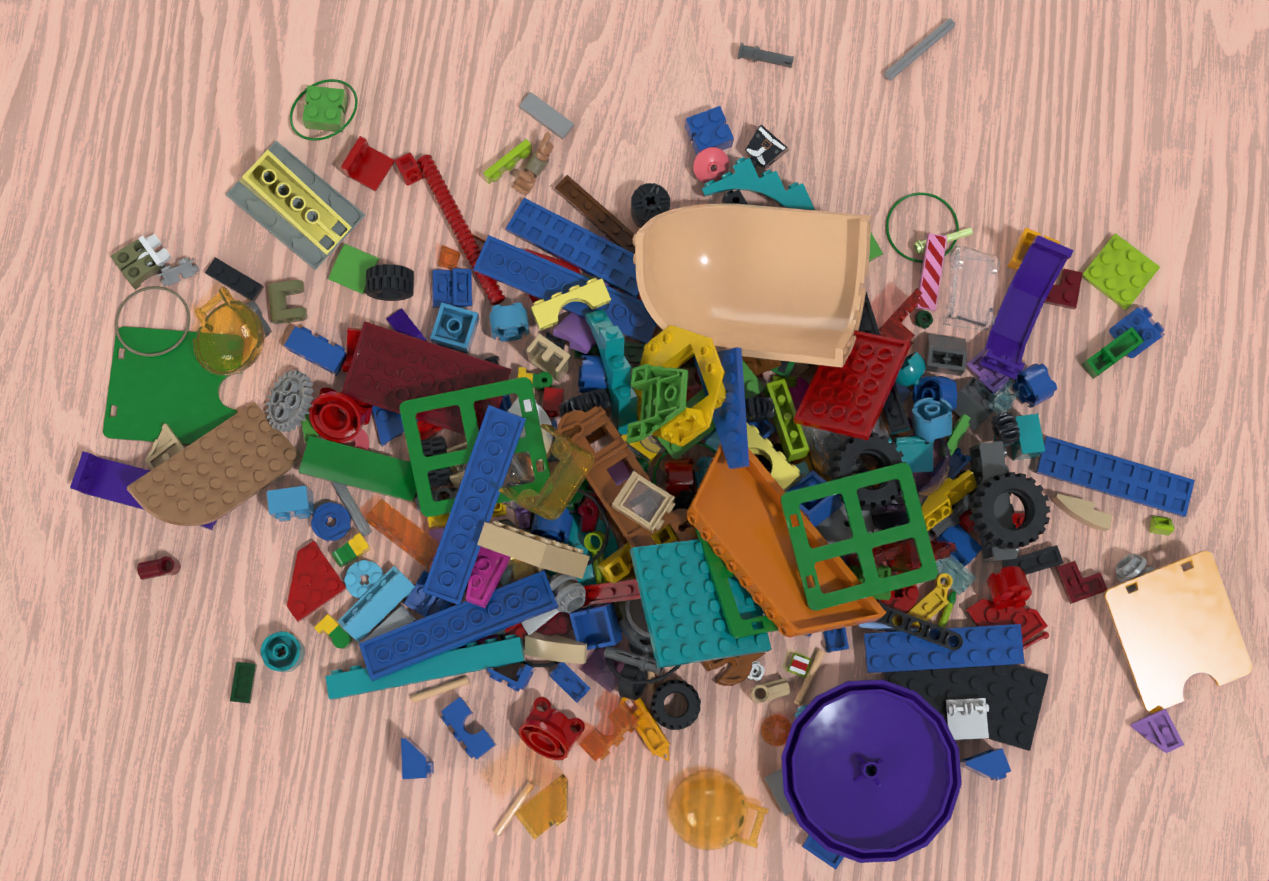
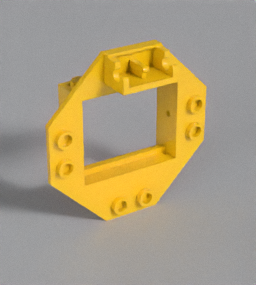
M669 325L645 344L640 366L648 364L664 368H679L695 355L709 395L692 408H686L652 433V435L669 441L671 444L683 447L710 427L714 409L722 406L727 392L722 381L724 370L712 338L675 325ZM634 388L633 390L638 397L637 415L640 421L642 391Z

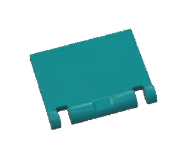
M919 436L895 438V444L897 445L895 449L898 452L902 451L904 455L901 457L902 462H906L911 467L912 473L933 471L934 441L925 443L923 438Z

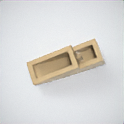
M1058 493L1052 496V501L1078 522L1103 532L1110 530L1113 514L1094 510L1095 502Z
M533 632L525 636V655L557 662L585 664L587 644L556 634L547 636Z

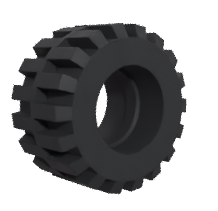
M394 264L372 266L366 270L365 293L369 297L384 301L408 299L414 295V271L405 266Z
M443 436L421 440L423 453L426 457L447 453L448 448ZM450 467L429 471L430 486L436 487L451 484L450 476L453 473Z
M666 681L655 690L652 696V715L661 726L667 729H684L693 724L698 718L701 709L699 694L692 685L685 681ZM672 693L683 695L687 701V710L679 717L670 716L664 709V701Z

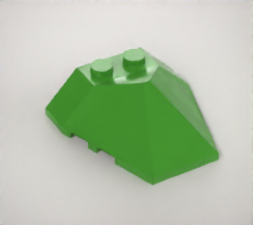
M648 364L632 368L631 387L642 391L640 421L628 424L627 443L630 444L644 440L686 409L687 370L670 367L664 368Z

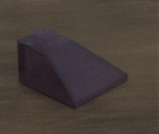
M598 646L579 670L611 694L619 683V677L610 670L607 658L604 657L606 647L599 648ZM611 659L614 669L621 674L626 663Z

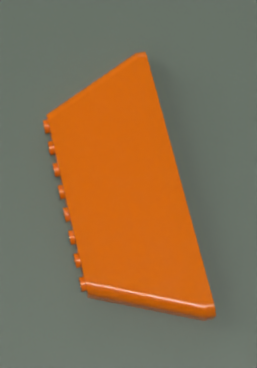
M720 442L687 511V519L699 531L701 537L713 548L714 553L722 559L727 569L736 576L740 585L750 593L754 602L759 604L764 610L768 619L772 620L778 627L779 632L783 636L792 638L874 622L885 615L886 611L873 596L818 611L808 608L780 502L782 494L786 492L749 448V467L729 469ZM800 510L809 546L816 548L829 544ZM796 514L790 515L792 526H799ZM840 557L815 563L820 589L824 594L862 584ZM812 575L807 576L808 588L815 587Z

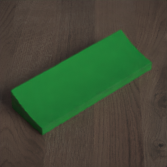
M309 436L298 471L299 474L413 503L416 485L411 462Z

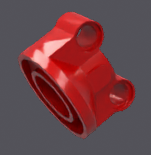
M324 387L320 389L319 395L312 402L313 406L309 409V419L313 429L321 437L328 441L342 443L350 441L359 433L364 425L369 424L373 405L352 399L343 393L336 392L332 388Z
M538 697L531 706L530 713L519 727V735L529 748L543 757L552 760H564L572 750L575 741L582 735L585 724L579 718L569 720L563 713L551 709V703L547 698ZM537 707H541L544 711H539ZM570 727L575 728L578 732H573Z

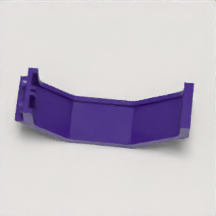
M1039 235L1033 239L1007 289L991 326L980 365L1016 380L1018 373L1024 368L1025 363H1022L1024 350L1045 299L1074 250Z

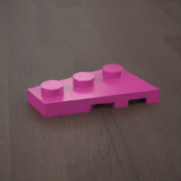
M481 546L469 578L466 595L467 602L483 608L486 607L511 557Z

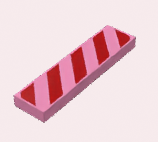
M927 234L916 308L936 311L947 236Z

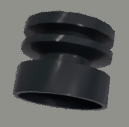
M646 183L641 185L634 191L631 197V217L639 228H642L656 215L670 210L669 194L658 184Z

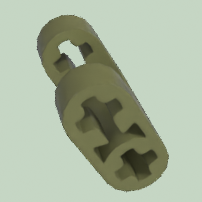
M293 280L268 285L271 322L273 324L298 322L307 319L306 308L287 309L286 301L287 295L304 292L303 281Z

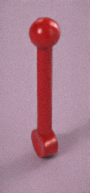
M1044 631L1041 636L1023 645V650L1042 639H1048L1049 633Z

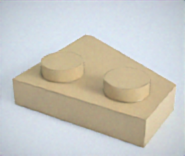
M168 424L162 426V431L158 439L155 440L152 451L148 453L145 459L146 464L151 470L185 448Z

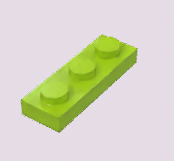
M525 139L484 171L483 176L486 182L490 184L491 182L498 181L505 171L512 170L519 160L526 159L532 151L531 143Z

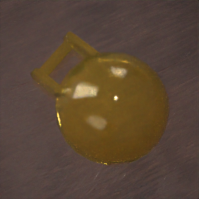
M221 287L218 290V294L201 308L198 307L194 310L201 323L197 338H193L194 353L198 362L207 371L218 375H234L247 370L258 360L265 343V331L257 313L239 300L234 301L230 292L225 287ZM221 300H224L225 303L213 309L208 316L206 315V313L210 311L215 305H217Z
M714 770L697 771L685 777L675 788L669 806L670 821L677 835L686 844L705 851L722 849L734 841L757 848L759 844L757 840L765 814L769 812L767 808L747 802V798L738 783L730 776ZM748 808H751L758 812L748 840L739 836L747 822Z

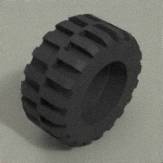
M871 433L868 440L851 437L841 443L832 453L833 457L829 459L828 465L831 467L827 470V476H831V481L852 476L853 460L860 454H867L873 457L881 468L906 462H902L901 457L904 455L902 451L898 452L895 449L897 445L894 442L889 443V438L885 436L879 437L877 433ZM894 479L882 482L873 490L863 487L859 488L857 496L861 510H874L891 503L892 500L900 495L899 481Z
M1015 472L1001 473L981 483L977 487V492L972 494L971 499L973 503L969 504V510H972V515H969L970 521H974L975 526H973L975 532L979 531V538L983 541L987 540L988 545L992 547L998 546L999 549L1020 548L1039 539L1038 535L1044 533L1046 530L1044 525L1048 524L1050 520L1049 517H1046L1047 513L1050 512V506H1046V501H1049L1047 495L1043 496L1042 491L1044 489L1042 486H1036V480L1032 477L1026 478V474H1015ZM1009 492L1014 494L1024 506V520L1020 527L1016 529H1006L1000 525L995 517L994 503L996 498L1002 493Z

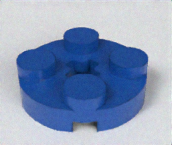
M332 502L324 503L314 512L311 521L312 529L319 538L325 541H338L350 531L351 516L342 505ZM329 517L332 519L336 518L335 526H327L326 523L329 522Z

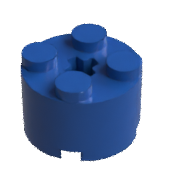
M581 355L580 361L583 362L582 366H579L578 387L580 388L578 393H587L598 389L607 390L608 383L605 378V369L601 356Z
M1042 363L1040 365L1032 364L1019 372L1015 384H1013V389L1022 403L1027 402L1029 404L1027 407L1032 408L1053 397L1054 391L1057 390V385L1051 380L1047 367Z
M926 376L919 380L918 385H915L913 389L914 404L924 398H933V401L944 399L951 404L952 410L956 409L957 385L954 380L944 376Z
M539 505L534 514L530 533L568 543L573 517L569 514L567 508L560 507L555 509L547 505Z

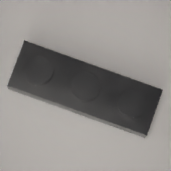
M216 257L205 271L206 275L250 301H255L264 288L260 283Z
M1055 545L1019 556L1017 559L1003 561L1001 564L1003 568L1018 566L1028 575L1063 564V560L1058 546Z

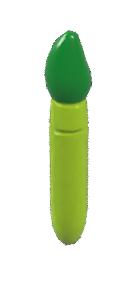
M956 591L951 592L947 597L949 603L945 605L938 623L940 627H946L951 610L956 602Z

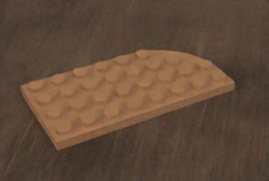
M254 402L127 486V490L144 510L157 519L179 526H199L214 522L227 515L300 464L303 456L281 431L272 428V425L268 424L270 420L266 419L267 415Z

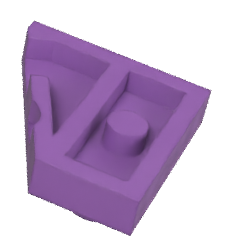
M1165 708L1130 724L1133 729L1165 753L1184 745Z

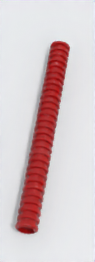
M424 155L417 160V164L420 170H422V174L425 175V180H428L427 184L430 185V190H433L432 193L435 195V199L438 200L437 203L440 205V209L443 210V214L446 215L445 218L448 220V224L451 225L450 228L453 230V234L456 235V239L459 240L458 243L461 245V249L464 250V255H467L466 259L469 260L473 270L481 253L479 245L473 239L474 236L471 234V230L468 229L469 226L466 224V220L463 219V215L460 214L461 211L458 209V205L455 204L456 201L453 199L452 194H450L451 192L445 184V180L442 179L443 177L437 169L435 161L432 160V155ZM474 271V274L477 275V280H480L479 284L483 285L482 289L485 290V295H488L487 299L490 300V305H498L503 302L506 297L502 295L503 291L499 290L500 285H497L498 282Z

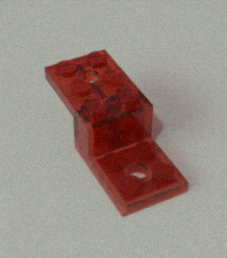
M918 288L879 328L881 336L910 341L912 346L914 342L911 340L915 335L902 323L909 313L911 314L921 302L919 298L922 292Z
M913 538L884 544L872 549L876 568L881 566L880 563L884 561L891 568V571L898 573L919 569L921 566ZM934 540L930 542L935 561L951 556L950 553L957 550L955 543ZM857 554L848 557L850 565L860 567Z

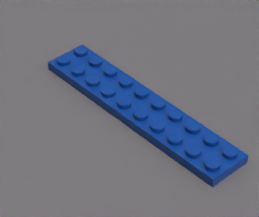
M488 235L473 269L475 272L538 299H544V301L552 299L551 296L556 293L562 292V294L569 292L571 287L576 285L580 287L587 285L586 282L591 280L588 277ZM606 286L611 301L606 305L592 310L582 302H571L562 308L585 319L586 313L604 310L613 326H618L623 335L643 344H647L651 340L657 325L647 311L643 301L609 286Z
M488 405L422 592L460 605L481 548L477 543L484 523H490L527 418Z
M543 570L495 589L485 608L465 601L460 603V605L452 606L361 642L359 646L370 679L373 682L559 607L546 573Z

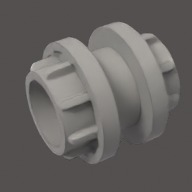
M1129 554L1117 564L1116 578L1123 583L1153 571L1155 568L1153 566L1145 567L1147 560L1142 555ZM1135 584L1126 587L1129 592L1137 590Z
M556 573L548 580L559 607L557 608L558 611L573 613L583 606L586 590L582 584L578 583L576 577Z

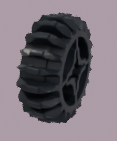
M604 389L589 391L562 402L559 406V412L561 417H563L566 413L574 410L586 413L596 406L597 408L601 406L603 410H606L611 405L610 398Z
M745 398L746 422L748 424L762 422L775 416V405L771 398Z

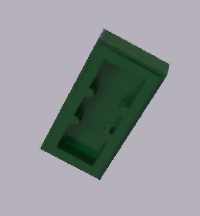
M236 662L230 701L251 704L257 664Z

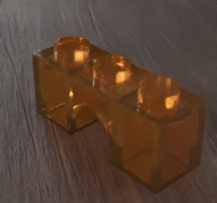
M625 701L608 716L614 724L612 735H603L595 728L579 743L594 761L599 758L603 760L611 753L608 749L613 744L617 747L625 739L623 735L627 731L632 733L639 726L637 722L641 718Z

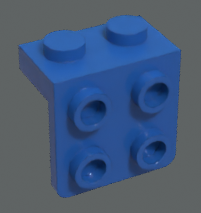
M1142 305L1109 329L1114 339L1131 327L1142 338L1144 342L1127 354L1129 358L1136 357L1165 335L1163 333L1165 331L1164 327L1159 322L1155 323L1151 318L1153 316L1152 312Z

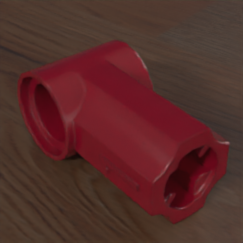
M589 493L590 495L596 498L600 505L602 504V502L596 494ZM585 497L578 509L580 513L579 527L582 532L589 533L597 528L599 508L590 498Z
M168 556L138 563L137 567L141 580L176 575L181 569L180 562ZM171 561L172 567L167 571L166 564Z

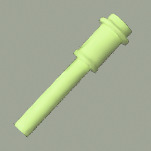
M970 227L945 236H947V242L972 235L973 231ZM917 240L914 243V250L917 254H924L926 240Z

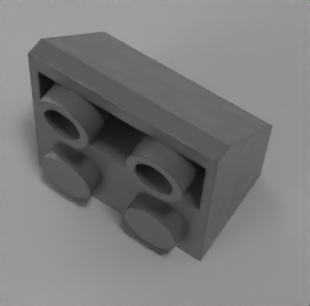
M928 333L924 358L925 371L961 376L966 369V339Z
M973 377L957 393V407L953 411L959 416L963 414L971 418L968 422L969 426L975 430L1001 403L996 395L990 393L984 387L981 381Z

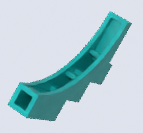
M745 157L735 161L736 164L733 165L734 174L728 172L721 176V180L717 182L711 180L705 183V187L702 188L705 197L718 192L739 189L763 194L777 201L785 208L815 210L803 183L795 182L788 186L789 190H785L777 171L772 172L770 169L762 173V177L759 178L751 159H746Z
M604 310L586 313V321L596 340L605 369L610 395L611 422L620 436L626 435L628 424L637 421L638 397L630 385L631 366L624 356V335L618 326H613Z

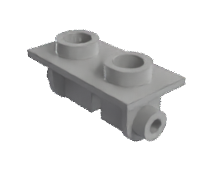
M187 257L178 261L179 265L173 268L171 265L160 269L161 273L158 274V277L163 275L164 278L161 279L163 285L171 286L181 281L178 274L181 273L183 278L186 279L196 275L199 268L197 264H192L195 261L194 258L190 260Z

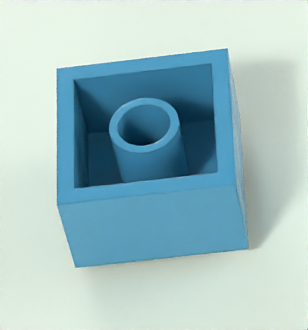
M441 303L430 337L432 343L469 354L480 320L479 314Z
M307 486L267 491L269 514L275 519H279V522L290 521L292 517L307 519L315 512L313 491Z

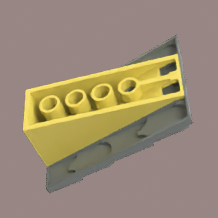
M275 141L226 193L229 199L314 270L323 263L366 216L278 141Z

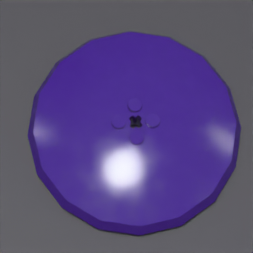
M885 680L847 681L816 696L792 723L781 756L783 792L799 826L826 851L859 863L897 861L928 846L951 819L962 785L959 748L944 717L917 692ZM867 766L873 767L872 775L866 774Z

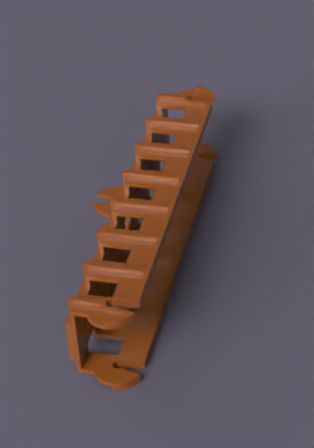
M596 406L586 413L580 410L566 413L558 424L557 435L561 434L559 446L565 445L569 452L566 456L567 459L577 464L589 482L588 489L594 490L602 502L601 506L606 512L607 519L623 544L629 543L631 548L656 545L651 535L658 530L655 529L651 533L612 508V503L627 480L617 486L607 469L623 460L631 473L635 471L648 481H650V478L646 475L628 448L627 443L624 442L606 415L605 410L601 406L598 408ZM606 435L611 443L595 453L591 444ZM638 482L623 506L634 512L632 508L648 498L655 509L642 518L650 523L664 500L660 495ZM676 509L671 511L670 514L666 512L662 518L665 521L660 529L669 525L677 538V542L698 540L694 526L687 528L684 532L679 531L688 523V509ZM762 652L704 661L702 664L707 671H711L725 666L726 663H730L732 668L727 670L716 684L733 686L744 681L750 675L752 662L766 653Z

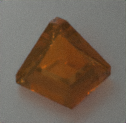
M442 245L438 266L451 270L457 268L461 252Z

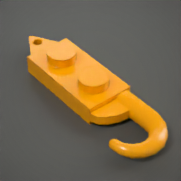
M622 697L619 705L622 712L625 711L624 703L626 700H629L628 698ZM642 699L633 700L638 708L632 715V723L653 756L657 755L670 761L669 746L671 743Z

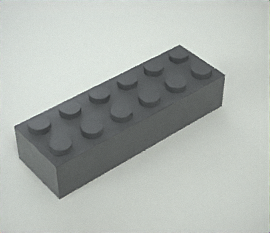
M1003 441L979 443L969 448L970 457L972 458L971 468L977 487L990 477L1009 472V468L1005 464L1007 451L1006 447L1003 446ZM1009 492L1002 493L996 498L994 514L1000 525L1006 529H1016L1012 519L1014 507L1010 503L1012 493ZM980 539L983 563L1017 559L1019 548L999 549L998 546L992 547L988 545L987 540L983 541Z

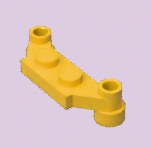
M946 573L939 574L935 579V587L908 610L906 614L929 621L949 603L947 593L948 588L953 583L952 577ZM941 578H944V579H945V583H944V584H941V582H940ZM899 614L894 615L892 618V623L894 625L899 624L897 622V617L900 616ZM915 621V622H913V623L911 624V625H917L918 628L920 627V625H919V623H918L917 621Z

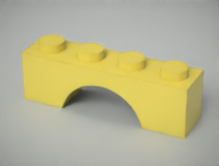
M591 279L586 282L587 285L580 287L576 285L571 287L569 292L565 294L559 292L552 295V299L548 301L542 299L533 303L534 306L531 307V312L539 331L557 325L558 314L568 303L582 302L592 310L610 303L611 298L603 279Z
M747 423L748 448L753 454L761 455L770 462L772 477L786 492L800 481L799 469L793 464L790 465L782 452H776L772 448V443L767 438L763 439L754 425Z

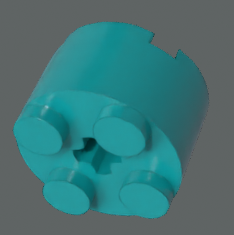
M281 631L269 635L263 641L260 652L264 664L269 669L284 673L295 670L302 663L305 648L297 636ZM280 649H285L286 654L282 655L279 652Z

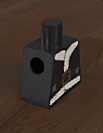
M763 125L758 127L745 149L746 153L751 156L750 159L754 168L760 164L765 169L770 167L789 150L785 144Z

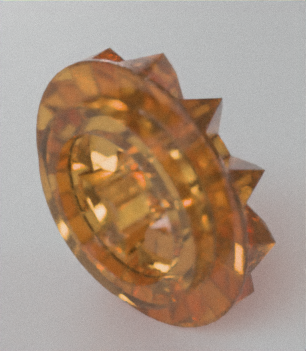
M771 715L763 721L761 735L769 745L782 746L786 744L792 725L782 715ZM778 722L779 728L785 730V732L779 733L776 739L775 733L768 731V729L775 728Z

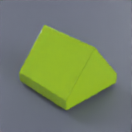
M1151 517L1150 533L1169 536L1174 532L1175 528L1171 518Z

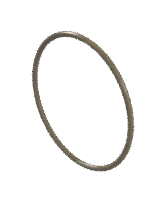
M158 286L142 288L129 295L120 305L115 318L116 334L122 345L137 355L147 357L160 356L175 349L184 340L190 327V311L185 300L175 291ZM151 289L168 291L176 295L186 308L188 319L183 336L174 346L160 353L145 354L131 349L122 340L118 330V318L123 306L130 298L142 291Z

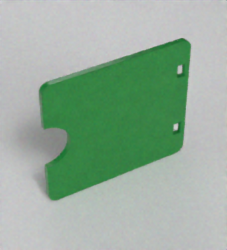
M120 327L118 329L122 340L127 346L145 354L160 353L168 350L181 339L185 332L137 327ZM188 331L184 340L172 351L160 356L147 357L137 355L126 349L116 334L103 425L104 436L109 439L155 442L162 431V426L168 424L182 444L190 445L237 414V410L228 408L222 403L219 397V389L222 382L229 376L242 374L246 346L245 339L240 335ZM120 348L125 349L124 359H118ZM112 405L118 406L116 417L111 416Z

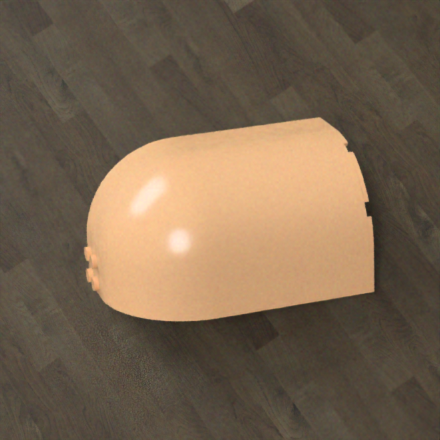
M702 204L663 212L651 218L633 236V245L635 246L633 263L636 265V280L641 299L650 316L660 328L664 330L669 325H675L710 337L717 352L738 347L742 348V356L843 367L855 344L856 336H853L855 330H859L866 295V289L863 288V284L865 283V277H868L871 215L745 204Z

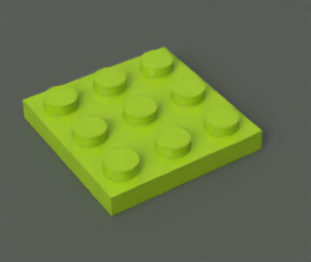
M1115 233L1084 271L1082 278L1126 311L1156 274L1160 266Z

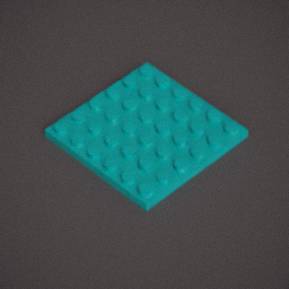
M699 539L633 547L630 549L657 669L772 650L768 633L756 634L740 639L731 636ZM736 577L728 578L740 617L746 620L763 616L761 607L754 602L750 593L740 585L739 580ZM760 622L752 624L753 630L762 628Z

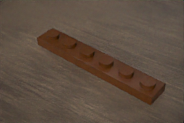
M566 175L555 187V191L615 244L635 254V246L633 245L634 233L571 177Z

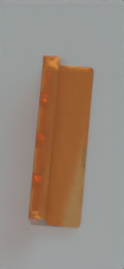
M381 499L366 515V522L427 568L432 563V558L437 552L439 543Z

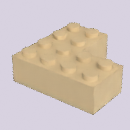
M493 521V524L484 523L477 543L479 546L536 567L583 579L590 556L583 554L584 550L534 535L497 521Z

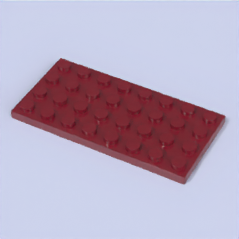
M364 321L341 393L352 399L400 414V405L404 401L509 380L512 369ZM504 395L474 402L479 431L488 405L500 409ZM458 405L418 412L416 414L417 420L465 435L461 411Z

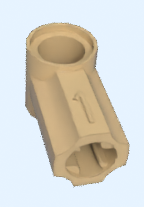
M781 678L753 687L749 695L750 699L758 704L789 695L790 688L786 678ZM756 689H761L764 692L762 700L756 698Z

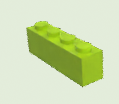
M785 379L766 383L763 393L765 397L771 398L775 405V416L772 419L787 462L806 457L809 447L801 425L794 422L796 410Z

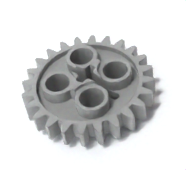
M289 370V373L284 372L283 377L279 376L278 383L274 382V389L270 388L272 393L267 396L270 400L265 404L269 408L265 412L269 413L266 419L270 420L268 424L272 425V428L282 432H290L291 429H296V425L301 426V420H306L305 414H310L308 407L313 406L310 404V401L314 399L311 396L314 389H311L313 383L310 382L311 378L307 377V374L297 370Z

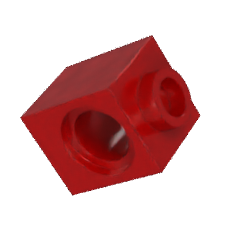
M544 387L542 409L548 417L556 418L557 415H560L559 406L564 399V389Z

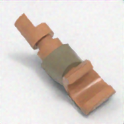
M549 132L545 133L539 149L533 153L525 167V171L522 170L519 173V178L513 185L514 189L524 195H527L532 190L536 178L549 162V153L554 148V145L549 142L551 138Z

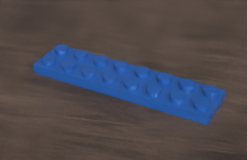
M526 198L522 200L505 228L507 232L598 279H603L604 282L635 298L638 297L640 293L636 280V265L633 263L634 253Z
M1046 436L1044 438L1045 452L1040 454L1036 469L1037 474L1173 515L1186 517L1195 480Z
M1021 624L947 628L960 634L963 638L962 647L955 651L902 631L865 633L863 635L867 673L1025 664ZM937 629L930 631L929 636L931 639H935L938 636ZM953 635L949 637L948 644L954 646L957 639Z

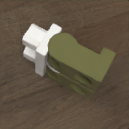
M155 234L146 239L142 235L138 238L139 240L132 242L111 255V258L135 290L142 286V282L166 267L164 264L172 258L165 248L155 253L153 249L162 244Z

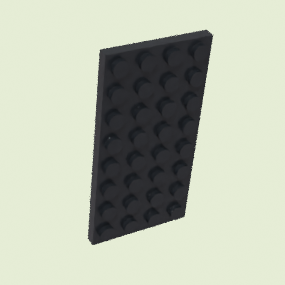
M1013 664L885 672L884 680L917 692L944 717L947 725L946 700L985 698L986 704L989 705V712H987L989 738L986 739L1030 751L1049 675Z

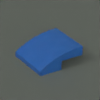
M453 268L452 270L431 271L432 308H440L441 303L459 308L472 307L471 269Z
M423 570L414 584L415 587L406 597L403 604L422 616L427 617L447 609L451 602L422 592L429 574Z

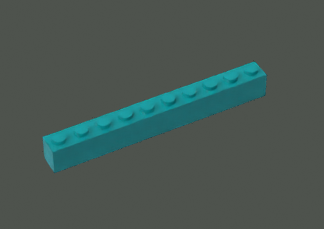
M515 634L505 636V640L497 641V638L485 640L486 644L478 645V642L466 644V648L453 649L373 682L370 679L367 668H362V665L350 667V671L343 672L342 669L331 671V675L325 676L329 700H335L486 670L488 668L526 662L522 638L517 637Z

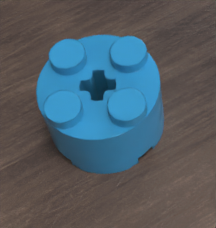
M513 303L510 306L495 305L492 307L489 319L493 339L496 340V337H498L500 341L509 342L522 339L521 335L525 333L526 336L529 335L527 310L523 307L522 303Z
M924 398L917 401L912 409L914 433L922 437L926 442H933L935 439L951 435V404L944 399L933 401V398Z

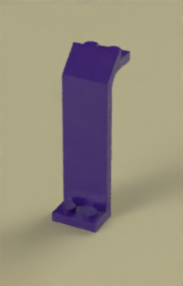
M83 451L70 489L89 496L144 510L128 492L127 486L150 472V470L103 459ZM217 520L199 526L205 529L213 530V527L216 524Z

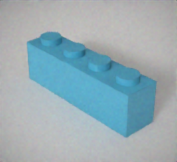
M393 566L338 622L359 643L368 636L369 632L376 625L383 621L390 611L397 607L404 597L411 593L415 586L403 573Z

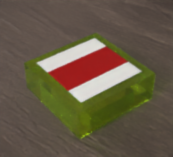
M793 652L787 672L806 678L812 659Z

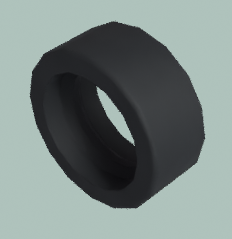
M625 664L621 671L623 677L633 680H647V671H640L636 666ZM619 678V695L624 698L637 700L642 695L646 684H633Z

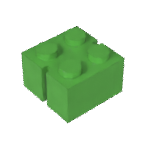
M307 86L305 99L307 105L304 106L302 119L306 129L336 132L344 126V113L346 114L348 101L345 89Z

